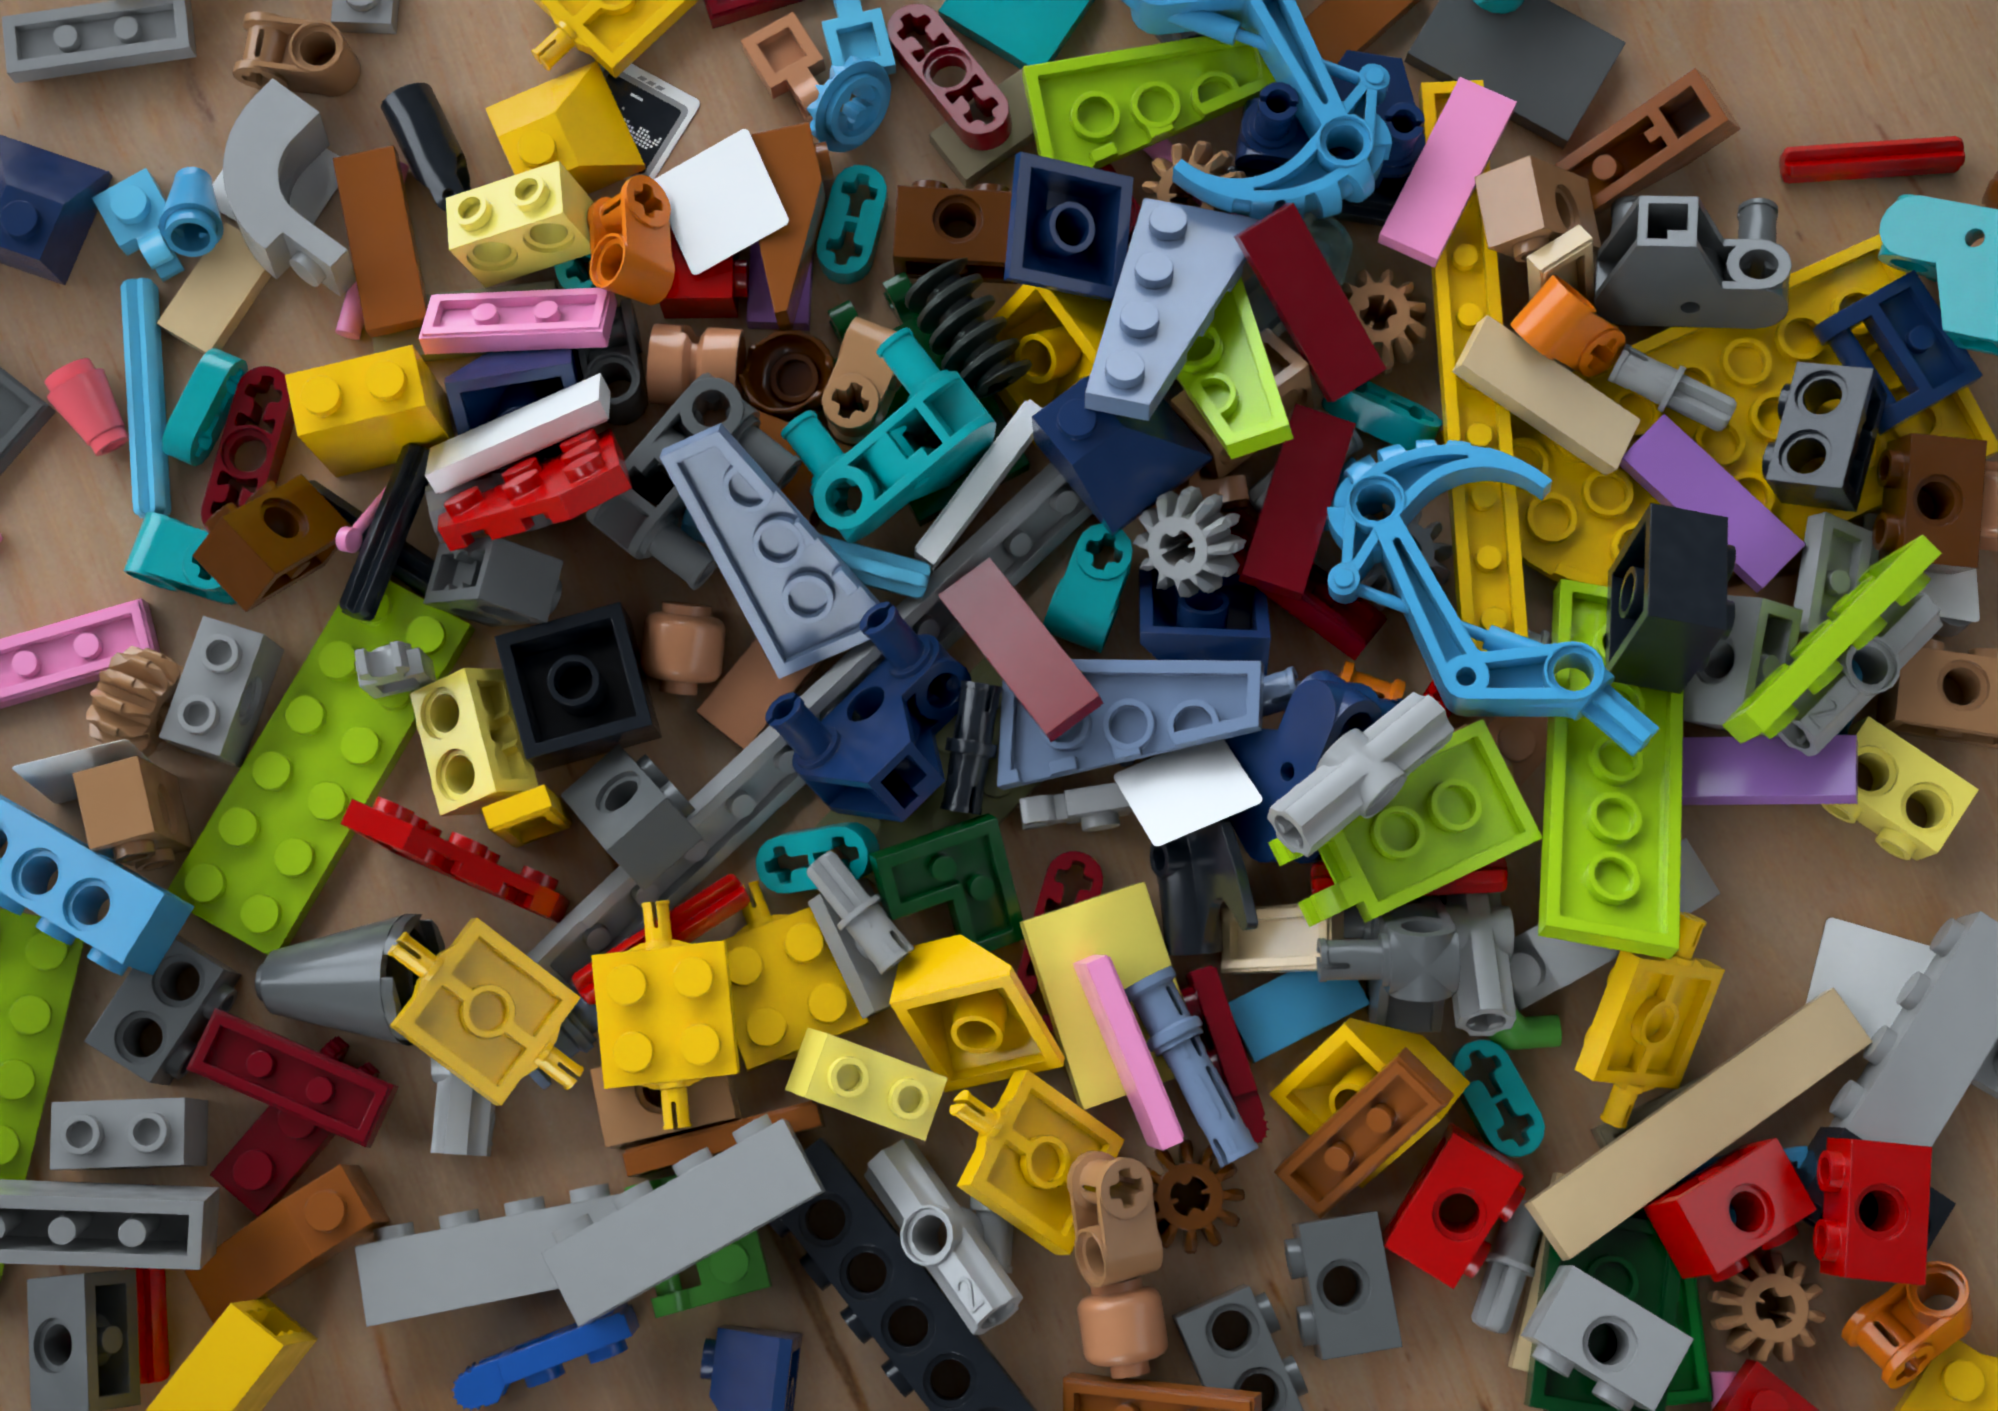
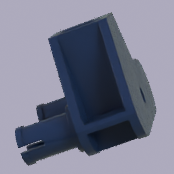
M1347 50L1338 62V65L1360 72L1362 67L1367 64H1378L1389 72L1390 82L1384 101L1376 106V113L1384 120L1390 131L1392 147L1389 159L1383 160L1380 174L1375 181V189L1401 193L1425 146L1424 127L1421 126L1425 122L1424 115L1415 105L1402 58ZM1330 76L1341 101H1345L1357 85ZM1273 82L1261 90L1259 97L1245 102L1236 144L1235 166L1270 172L1291 160L1309 142V137L1295 115L1298 109L1296 104L1299 103V97L1295 89L1283 82ZM1335 147L1329 150L1337 159L1349 160L1356 157L1352 150L1345 147Z
M887 601L874 605L864 614L860 621L861 632L875 644L885 659L821 721L808 709L803 699L794 692L786 693L777 698L769 706L765 720L794 750L792 758L794 770L830 810L839 814L904 822L945 782L935 735L958 713L961 680L971 681V676L967 668L952 658L935 636L929 634L916 635L900 616L897 608ZM854 710L862 718V721H852Z
M1328 670L1316 671L1307 676L1296 687L1278 729L1262 728V731L1224 739L1262 797L1260 804L1228 817L1245 851L1252 859L1263 863L1277 862L1268 842L1277 838L1273 825L1267 819L1270 807L1278 799L1286 795L1295 785L1312 774L1325 752L1342 735L1354 728L1364 732L1403 699L1378 698L1372 688L1367 685L1346 682ZM1317 850L1309 857L1303 855L1293 861L1300 864L1316 863L1322 858Z

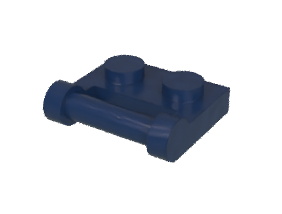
M1915 270L1835 313L1812 330L1822 346L1829 344L1842 366L1873 368L1888 394L1878 429L1879 436L1890 432L1914 416L1972 385L1983 376L1968 351L1958 348L1943 331L1941 310ZM1863 323L1909 393L1907 397L1898 402L1851 331Z

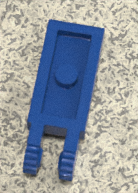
M627 1302L589 1324L578 1327L575 1322L483 1358L479 1363L474 1362L472 1366L466 1368L465 1372L460 1373L458 1379L453 1382L455 1384V1387L452 1389L454 1391L453 1398L457 1400V1405L463 1406V1409L469 1408L472 1411L474 1408H477L479 1410L482 1405L487 1407L499 1402L501 1397L507 1393L511 1383L524 1378L527 1388H532L565 1374L566 1372L562 1364L564 1362L587 1354L590 1364L624 1352L628 1349L625 1339L632 1337L640 1326L632 1304L628 1305Z

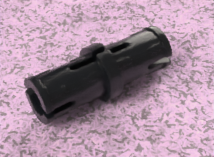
M961 680L953 738L947 737L945 750L951 752L940 809L981 815L989 759L996 758L997 745H993L992 741L1002 687Z

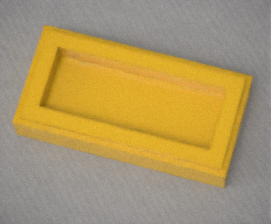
M545 784L481 808L489 830L515 848L568 829L573 824L566 804Z

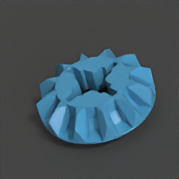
M852 55L846 60L843 67L831 65L829 79L824 85H815L819 92L817 100L806 108L813 118L810 122L811 133L819 140V143L826 141L829 151L837 153L853 150L866 142L881 124L889 106L891 83L886 70L870 58L863 60ZM851 93L857 96L852 98V101H849L851 98Z

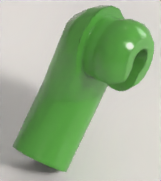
M1517 1009V1018L1511 1029H1505L1496 1032L1492 1036H1487L1504 1050L1560 1047L1562 1043V1030L1558 1015L1524 1017Z

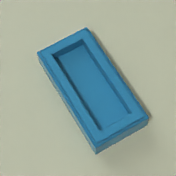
M1317 971L1287 972L1228 1002L1240 1039L1254 1064L1369 1005L1370 1002L1358 980H1327V982H1319Z

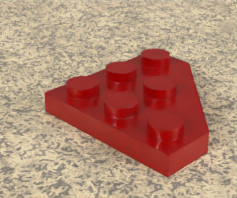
M594 428L576 434L559 445L562 453L539 464L536 457L526 459L502 473L501 476L505 482L481 493L478 486H475L448 499L443 504L446 512L438 515L437 529L449 550L462 549L475 541L471 534L472 532L483 530L492 540L528 531L535 525L531 516L542 513L546 519H551L553 524L573 519L632 489L622 449L611 429L598 435Z
M377 796L373 807L354 799L351 800L340 824L391 853L557 924L562 921L570 900L555 892L559 880L525 865L520 874L508 870L497 864L501 857L499 854L488 850L489 847L456 832L451 833L448 841L440 838L442 830L429 825L428 821L414 815L415 812Z

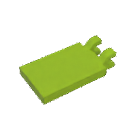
M1484 719L1453 732L1451 740L1445 747L1438 750L1425 763L1421 764L1407 776L1403 787L1381 811L1368 819L1359 815L1318 849L1335 885L1298 902L1309 927L1355 905L1364 923L1543 838ZM1278 838L1268 842L1279 866L1303 856V854L1298 852L1292 853Z

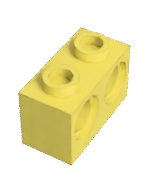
M560 161L446 198L449 250L485 288L591 254L587 214L593 200Z
M463 668L409 693L440 816L483 814L482 807L538 787L534 767L525 758L503 669Z
M1867 716L1851 725L1847 735H1857L1858 762L1864 764L1870 770L1873 777L1872 788L1870 791L1858 787V804L1821 805L1836 818L1852 824L1858 821L1878 836L1875 839L1877 844L1895 857L1903 860L1913 858L1918 861L1937 854L1979 789L1871 717ZM1909 797L1918 800L1927 812V822L1924 828L1912 823L1907 816L1906 803Z
M807 1028L785 1090L926 1141L948 1078L834 1035Z

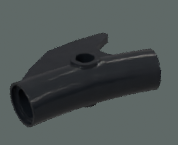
M1228 817L1161 846H1154L1151 842L1150 863L1154 873L1157 875L1164 942L1168 955H1200L1223 951L1220 906L1223 900L1242 930L1257 928L1258 918L1247 871L1232 823Z

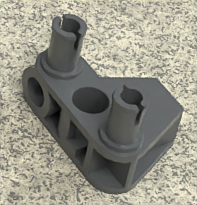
M1631 195L1618 198L1612 203L1611 234L1599 248L1596 258L1594 307L1597 310L1596 314L1612 324L1627 326L1740 329L1766 328L1777 324L1785 318L1789 307V281L1792 263L1788 252L1783 246L1777 244L1776 222L1778 206L1774 201L1766 198H1751L1739 205L1737 212L1739 221L1738 239H1724L1698 196Z
M710 373L702 374L683 392L625 460L632 489L588 510L586 514L589 522L634 558L640 560L655 557L686 581L693 590L698 589L708 580L716 569L717 563L708 550L681 529L686 506L659 458L662 449L710 428L704 426L703 415L710 410L725 409L727 420L722 423L724 427L780 490L789 484L802 464L799 457L792 455L759 429L761 425L759 420L760 412L742 399L740 392L733 384L721 378H715ZM650 499L658 505L656 508L648 502Z
M1421 896L1364 923L1356 905L1344 910V938L1360 939L1326 940V938H1318L1316 947L1317 953H1320V957H1316L1318 981L1366 980V997L1370 1002L1367 1005V1014L1371 1023L1407 1032H1441L1445 999L1453 996L1458 990L1461 966L1458 932L1439 896Z

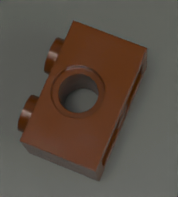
M919 180L912 183V186L897 185L893 242L895 276L905 272L908 278L919 279L944 263L968 257V263L959 273L961 278L977 273L982 276L985 283L1017 284L1004 280L1012 192L1006 186L995 183L978 184L973 189L949 188L945 183L936 180ZM953 221H965L974 228L968 236L963 238H953L942 231L948 223Z
M1910 433L1887 442L1886 449L1882 452L1877 466V481L1879 486L1883 487L1882 512L1876 517L1872 532L1873 546L1875 550H1879L1878 561L1923 534L1942 553L1924 572L1952 575L1978 569L1987 450L1986 440ZM1920 489L1927 492L1933 500L1934 512L1930 519L1925 517L1918 508L1917 496Z
M300 474L280 486H277L273 481L267 482L247 499L245 504L239 508L231 502L216 511L204 524L203 529L208 535L192 556L245 612H248L324 567L338 550L335 538L339 529L344 526H352Z

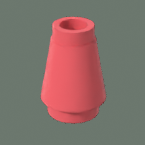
M83 358L62 366L45 379L44 383L50 391L47 400L86 444L91 446L96 456L110 453L128 442L129 435L125 430L124 422L104 369L95 368L89 358Z

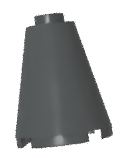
M404 914L271 951L264 963L257 969L255 989L258 998L264 1002L267 1010L274 1015L410 1046L413 1043L391 1028L390 1024L412 997L419 976L394 957H390L388 951L392 945L398 944L395 941L405 931L435 955L445 949V944L438 926L432 919L420 920L422 914Z

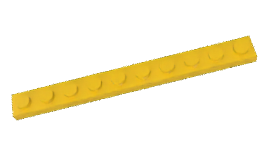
M1469 80L1484 87L1483 80ZM1457 81L1421 82L1418 97L1419 109L1422 111L1425 119L1424 124L1421 125L1424 127L1425 144ZM1490 160L1483 173L1491 171ZM1475 188L1436 267H1431L1444 444L1448 440L1465 441L1471 443L1472 446L1489 447L1514 456L1510 411L1452 372L1477 322L1489 315L1503 325L1497 251L1488 249L1477 189ZM1480 481L1467 483L1448 490L1458 617L1464 622L1489 630L1490 626L1494 625L1528 638L1516 486L1502 482ZM1471 638L1477 649L1486 652V650L1482 649L1483 642Z

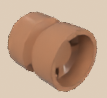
M655 323L651 331L647 358V393L650 404L672 406L683 392L698 377L705 373H710L715 378H721L733 384L742 397L743 390L738 383V374L743 372L746 363L744 329L708 327L701 336H696L691 325Z

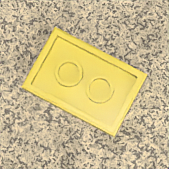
M1138 882L1019 922L1059 1048L1065 1057L1064 1064L1077 1104L1083 1110L1126 1096V1092L1073 963L1091 955H1107L1111 957L1124 989L1161 969L1172 966L1145 882ZM1175 977L1173 979V982L1181 996L1180 989ZM1129 1002L1147 1043L1150 1036L1132 1002ZM1150 1052L1162 1083L1175 1079L1162 1055L1156 1057L1154 1052Z

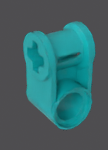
M146 512L123 571L133 578L162 589L175 592L183 591L221 604L233 605L237 603L192 556L208 533L169 516L155 512Z
M1097 524L1082 533L1077 541L1063 579H1060L1043 622V625L1051 635L1096 652H1102L1115 621L1121 602L1119 599L1131 569L1133 549L1131 540L1123 530L1112 537L1103 524ZM1104 545L1110 546L1114 549L1113 559L1116 562H1108L1104 570L1093 567L1094 556L1091 553L1099 554Z

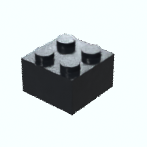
M1650 503L1608 570L1605 668L1615 676L1613 682L1681 694L1695 673L1705 670L1711 651L1719 640H1726L1729 637L1735 620V603L1727 600V582L1730 580L1734 570L1736 549L1734 545L1728 544V517Z
M621 602L494 636L525 758L539 772L609 753L618 744L622 748H627L662 738L647 678L641 668V656L631 618Z

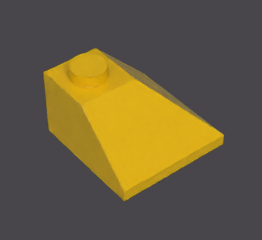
M597 61L485 108L514 175L560 161L583 190L590 194L646 169Z
M1023 284L991 318L1003 316L1008 321L1006 327L996 336L998 342L1010 338H1017L1020 342L1019 347L1008 357L1010 363L1029 359L1032 363L1031 369L1024 376L997 393L1013 416L1024 401L1028 402L1031 399L1041 408H1044L1079 380L1090 376L1112 305L1111 302Z
M961 934L913 945L915 949L898 963L889 1004L931 1071L948 1078L944 1088L945 1093L1010 1079L1014 1071L1028 1069L1032 1073L1063 1067L1065 1059L1063 1053L1010 964Z
M1349 1018L1269 1093L1309 1136L1405 1047L1454 1094V1097L1445 1108L1359 1184L1363 1188L1440 1122L1470 1082L1423 1035Z

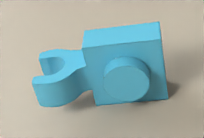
M833 0L837 18L822 21L823 34L831 65L843 67L846 60L852 55L863 60L867 58L874 60L886 70L888 75L896 73V64L881 7L863 12L860 0Z
M147 168L92 197L115 241L127 256L141 250L152 270H156L163 282L185 270L175 251L167 245L160 233L159 220L167 200Z

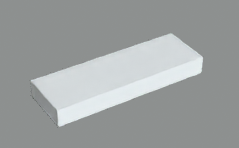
M601 373L437 444L430 448L425 477L436 494L440 492L441 494L602 424L609 419L611 391Z
M1031 399L1028 402L1024 401L915 546V559L929 563L931 565V573L937 569L1033 441L1032 416L1042 408Z

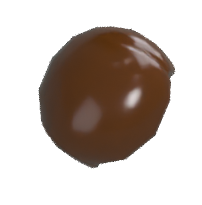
M779 330L759 341L758 344H753L749 347L743 372L738 374V383L754 409L786 422H791L794 418L808 410H814L817 415L823 410V392L836 362L824 342L803 330Z

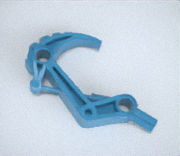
M1121 0L1130 8L1132 20L1137 27L1148 34L1164 35L1194 31L1231 46L1234 45L1235 41H1239L1257 48L1275 81L1290 85L1295 89L1299 97V103L1296 104L1298 109L1295 115L1310 140L1291 160L1277 169L1262 175L1248 178H1224L1200 171L1181 159L1173 167L1172 181L1184 191L1217 209L1259 220L1287 203H1294L1303 220L1304 214L1310 212L1316 218L1323 219L1341 213L1343 199L1359 203L1373 194L1375 181L1380 174L1383 160L1389 159L1392 147L1390 131L1384 120L1376 113V106L1384 101L1390 82L1389 72L1384 67L1378 64H1367L1362 67L1360 72L1322 59L1295 0ZM1330 76L1357 85L1345 101H1341ZM1335 147H1345L1352 150L1356 157L1349 160L1337 159L1329 153V150Z
M1434 439L1416 440V449L1408 451L1400 444L1384 447L1377 450L1378 462L1373 466L1363 462H1355L1344 471L1345 480L1341 483L1335 494L1334 507H1327L1328 526L1331 536L1342 550L1341 563L1335 565L1328 574L1329 595L1338 603L1348 604L1357 600L1358 597H1362L1402 612L1440 697L1450 712L1466 717L1572 718L1574 721L1585 716L1630 756L1634 757L1645 748L1660 728L1611 687L1615 676L1604 667L1602 657L1593 647L1586 643L1575 641L1543 644L1491 625L1489 630L1460 620L1407 529L1410 522L1430 501L1457 486L1480 481L1502 482L1522 488L1542 501L1551 491L1552 479L1535 467L1505 452L1489 447L1472 446L1469 442L1448 440L1444 445H1437ZM1372 502H1382L1393 510L1391 515L1378 521L1368 520L1359 511L1362 507ZM1375 563H1381L1395 596L1361 584V581ZM1471 638L1483 642L1482 649L1486 650V652L1477 649ZM1566 668L1579 669L1589 678L1590 685L1583 690H1566L1557 683L1554 675Z

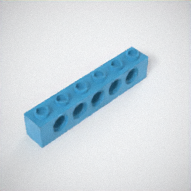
M0 794V849L8 841L7 850L0 859V906L20 916L25 908L30 909L41 916L35 927L65 944L72 945L77 937L91 945L92 948L87 958L113 973L123 976L129 966L153 975L195 906L121 863H115L114 859L89 850L88 844ZM58 870L56 884L51 890L47 891L50 877ZM110 899L107 915L98 922L100 907L106 900Z

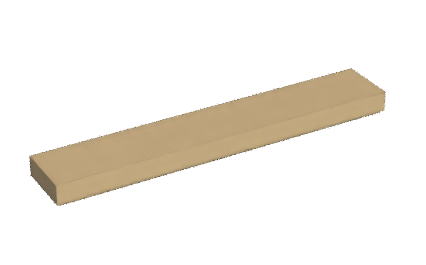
M1835 988L1828 989L1524 1203V1205L1561 1260H1570L1871 1044L1872 1040Z

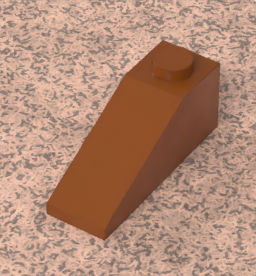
M1694 68L1556 163L1555 166L1588 180L1594 214L1596 216L1610 208L1616 199L1634 195L1687 166L1741 128L1709 78Z
M809 122L751 134L789 218L786 226L759 240L779 330L793 329L827 203L823 181L834 179L827 143L825 141L814 144Z
M339 1164L275 1204L220 1244L216 1249V1254L201 1270L186 1269L184 1272L214 1324L230 1303L270 1297L373 1233V1229L381 1228L391 1222L360 1166Z

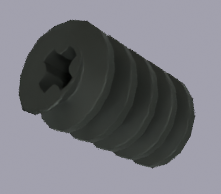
M968 257L958 258L944 263L920 277L906 294L905 305L913 313H920L917 318V326L925 334H932L929 340V347L932 352L937 355H945L941 361L942 370H948L949 372L957 371L978 399H982L1002 391L1019 380L1031 369L1032 363L1029 359L1010 363L1008 357L1019 347L1020 342L1017 338L998 342L996 336L1006 327L1008 321L1003 316L989 320L984 318L983 315L995 304V299L992 295L976 299L972 297L971 294L982 284L983 278L977 273L961 278L959 273L968 263Z

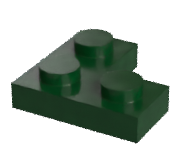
M990 813L868 854L879 895L882 898L883 910L891 920L947 901L955 934L963 935L990 952L1024 940L1019 922L1023 921L998 820Z

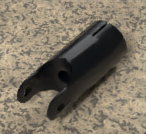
M427 83L408 84L390 93L382 101L381 109L415 179L429 188L438 207L447 212L446 198L472 190L466 158L431 86Z

